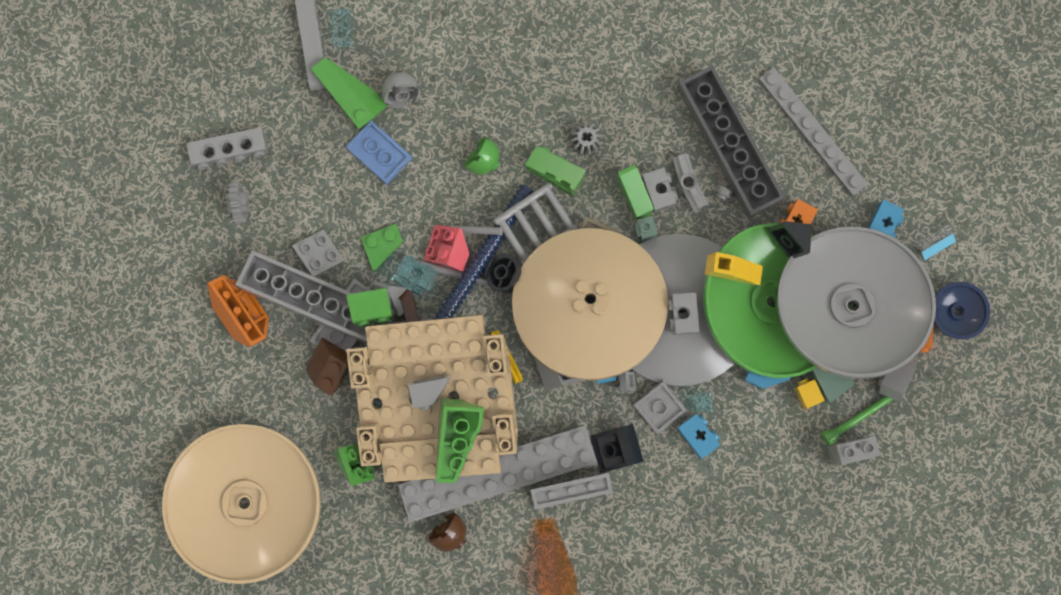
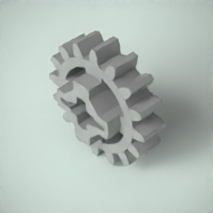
M239 181L231 182L228 188L229 194L225 196L228 213L232 214L236 224L246 223V212L250 211L248 193L243 191Z

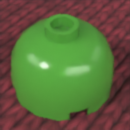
M484 136L476 144L478 147L473 153H470L464 165L467 170L476 175H485L491 170L495 171L500 164L498 161L500 153L497 145Z

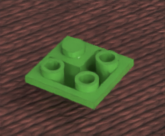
M358 443L341 447L334 452L339 469L351 486L376 479L372 466H361Z

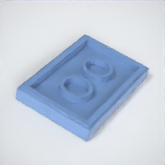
M372 120L346 146L347 150L386 185L413 158Z

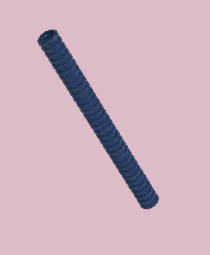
M520 185V189L516 190L517 194L513 195V199L510 200V204H507V209H504L503 212L534 191L526 185ZM515 215L505 220L510 229H512V225H515L514 221L517 220ZM504 232L502 235H487L488 238L484 239L485 243L481 244V249L478 248V253L474 255L475 258L471 259L472 263H469L468 268H465V273L461 274L462 278L458 279L459 282L455 284L456 287L452 288V293L448 294L449 298L445 299L446 302L442 303L443 307L439 308V313H436V318L433 319L452 318L454 314H457L456 310L460 309V304L464 303L463 299H466V295L470 294L469 290L473 289V284L477 283L476 279L479 280V275L483 274L482 270L486 269V264L493 258L492 255L496 254L495 250H498L499 245H502V240L506 239Z

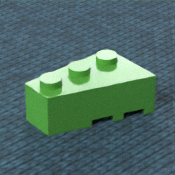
M536 146L525 164V169L548 183L550 182L553 186L572 197L578 191L586 175V170L560 156L552 154L549 149L543 146Z

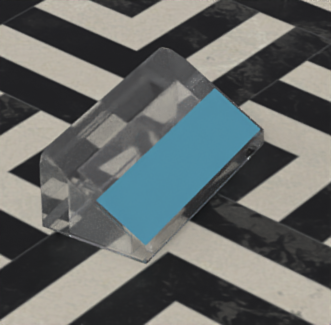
M948 224L914 246L922 259L926 261L957 241L951 226Z

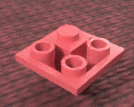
M435 225L423 260L464 272L469 251L462 229Z

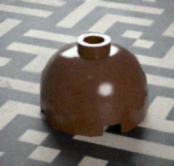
M451 512L444 517L447 521L443 522L439 527L437 524L428 538L430 540L429 543L439 551L448 552L460 549L465 543L466 525L455 512Z

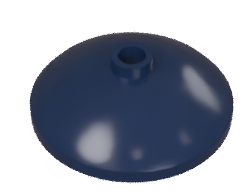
M953 282L942 287L936 293L934 324L944 335L953 339L964 340L975 337L985 329L990 318V305L987 297L978 287L967 282ZM955 309L960 311L958 316L954 314Z

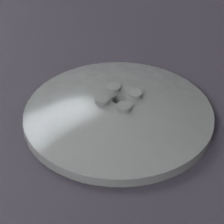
M839 227L813 236L811 238L809 254L798 258L790 257L779 280L777 309L786 336L806 360L833 375L851 379H869L884 376L900 369L920 352L926 344L934 325L936 299L931 279L925 267L917 256L903 243L888 234L874 229ZM848 303H856L858 307L857 310H850L848 308Z
M689 234L662 235L641 243L640 246L653 258L663 275L668 299H671L672 294L696 293L699 332L697 334L674 335V331H670L669 319H673L672 311L668 310L666 324L657 345L632 370L648 380L660 383L663 380L670 386H690L714 379L734 364L715 342L706 321L703 305L707 255L718 252L721 246L708 239ZM685 311L684 313H678V316L681 319H686L688 314Z

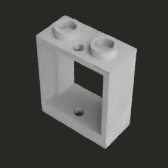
M875 436L827 446L832 465H845L881 455Z

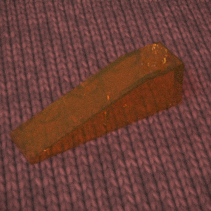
M535 520L538 595H578L577 576L555 520Z

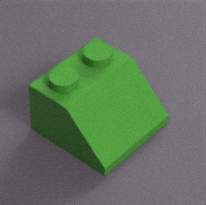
M386 288L346 295L352 322L355 326L358 325V327L362 328L370 326V323L374 322L386 324L389 323V320L394 319L390 295Z

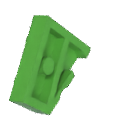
M397 224L361 237L373 272L377 271L382 263L403 243Z

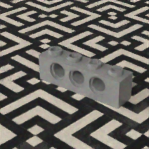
M262 127L187 143L190 163L198 170L208 169L209 165L214 164L216 166L227 165L228 161L233 160L235 162H243L247 157L252 156L253 158H262L265 156L264 154L269 153L265 131ZM247 142H251V147L247 150H244V144ZM228 146H232V151L225 154V149ZM214 150L213 156L207 158V152Z

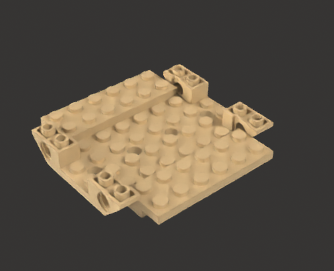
M483 315L366 326L368 349L367 347L346 349L351 389L356 388L360 425L356 427L361 466L381 465L382 460L384 482L436 478L441 399H450V392L456 391L459 394V399L484 407L482 428L473 442L474 445L465 459V464L459 476L501 473L500 455L517 454L518 438L510 357L504 335H487L485 333ZM451 374L450 381L438 400L432 405V408L420 410V407L413 409L408 387L412 381ZM491 387L498 390V397H490L488 389ZM374 398L382 400L383 405L381 408L374 406Z

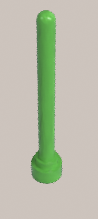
M884 396L834 430H825L820 434L828 446L836 443L839 435L894 399Z

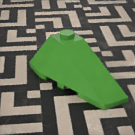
M326 57L311 68L312 72L357 129H360L387 107L375 90Z
M441 399L435 479L437 483H456L465 464V459L474 445L473 442L482 428L484 407L461 399Z

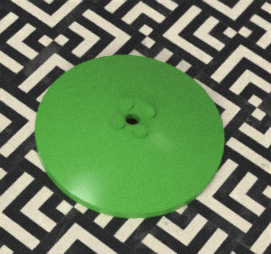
M767 223L741 231L729 239L718 251L719 253L737 256L763 266L761 284L754 285L706 275L703 290L704 313L715 342L735 364L746 371L762 377H795L810 372L817 367L806 360L795 349L781 325L777 309V290L781 274L789 257L767 231L769 227L780 223ZM768 297L774 299L773 307L767 304Z

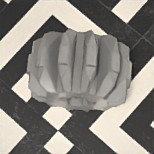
M583 123V129L577 125L576 131L571 133L574 137L571 139V143L575 144L573 149L581 148L580 154L587 150V155H590L591 149L597 152L596 146L601 147L602 142L599 140L603 138V135L598 134L599 128L593 130V123L590 124L589 128L586 123ZM584 136H590V142L588 140L583 141Z

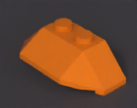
M225 275L208 282L207 286L212 308L232 338L248 347H252L265 340L269 317L256 297L240 290L235 285L237 281L229 279Z

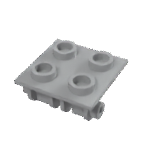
M324 229L292 245L311 276L316 278L320 277L322 272L344 261Z

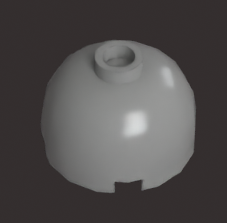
M394 73L385 79L382 86L385 104L388 103L391 108L399 109L406 107L405 102L412 100L416 102L421 96L420 87L416 79L408 73Z

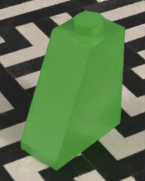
M636 165L618 172L616 182L635 220L651 217L654 208Z

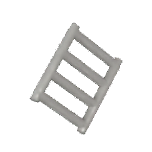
M550 182L493 220L496 225L502 227L505 236L521 259L520 263L522 266L530 255L527 256L505 220L515 215L537 249L542 243L521 210L530 204L550 237L558 235L537 202V199L546 194L567 228L562 233L579 229L576 224L573 225L553 193V186Z

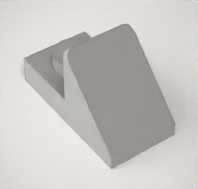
M375 282L373 285L376 290L387 289L391 299L392 310L395 316L400 317L404 310L399 297L407 290V287L393 283Z

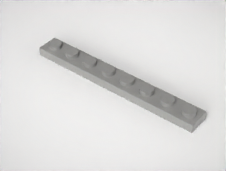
M774 67L758 79L852 197L868 185Z

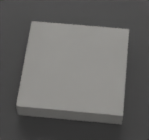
M663 380L633 404L657 435L688 411Z

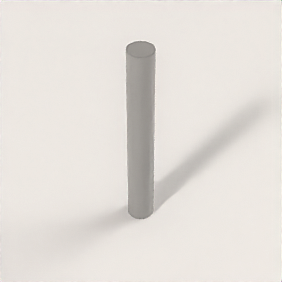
M449 226L462 229L463 234H503L502 227Z

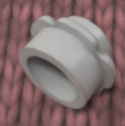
M720 184L719 188L715 189L718 192V197L724 200L732 198L731 195L734 191Z

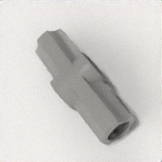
M681 154L673 157L672 161L678 178L679 189L685 195L693 213L708 206V202L694 175L689 155ZM688 179L692 182L693 186L686 187L683 181Z

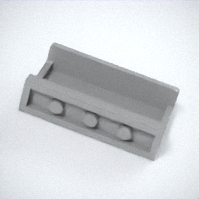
M609 473L531 489L534 509L613 493Z

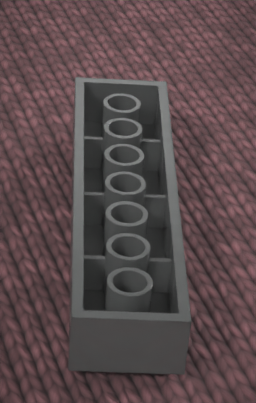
M712 65L680 81L677 89L747 218L750 219L781 203L785 196L714 66Z

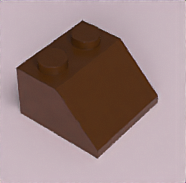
M321 338L306 371L314 385L331 396L340 388L349 371L347 352L325 338Z

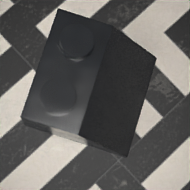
M633 424L590 436L601 473L644 461Z

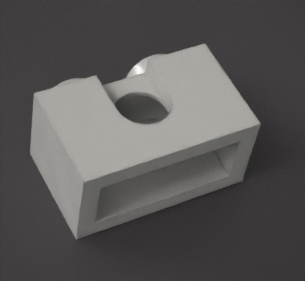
M664 167L642 174L641 179L653 205V213L676 205L678 196L675 189L671 190L669 183L672 182L670 173L666 172ZM663 186L666 192L660 194L656 191V187Z
M696 293L672 294L671 299H668V310L672 311L673 319H669L670 331H674V335L697 334L699 332ZM678 310H685L688 317L686 319L679 318Z

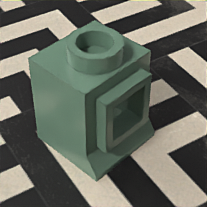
M653 216L639 219L633 224L638 243L650 240L658 235Z

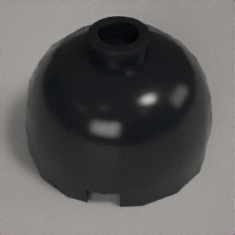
M505 253L491 258L485 269L487 285L498 292H512L514 285L521 276L522 265L520 261Z

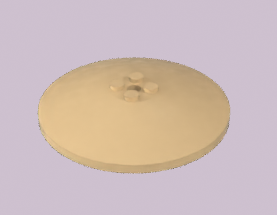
M583 228L570 230L550 238L535 249L527 258L521 268L519 281L514 285L512 311L514 323L523 344L542 365L568 378L588 381L603 380L631 370L652 352L666 324L668 293L658 265L639 244L613 231ZM593 295L596 301L593 304H588L585 302V297Z
M249 424L220 427L193 441L173 464L165 482L162 498L164 526L169 540L179 556L200 574L220 582L233 584L261 581L282 572L292 565L311 542L321 511L319 482L315 470L305 453L283 434L266 427ZM244 497L250 501V505L246 509L240 505V501Z

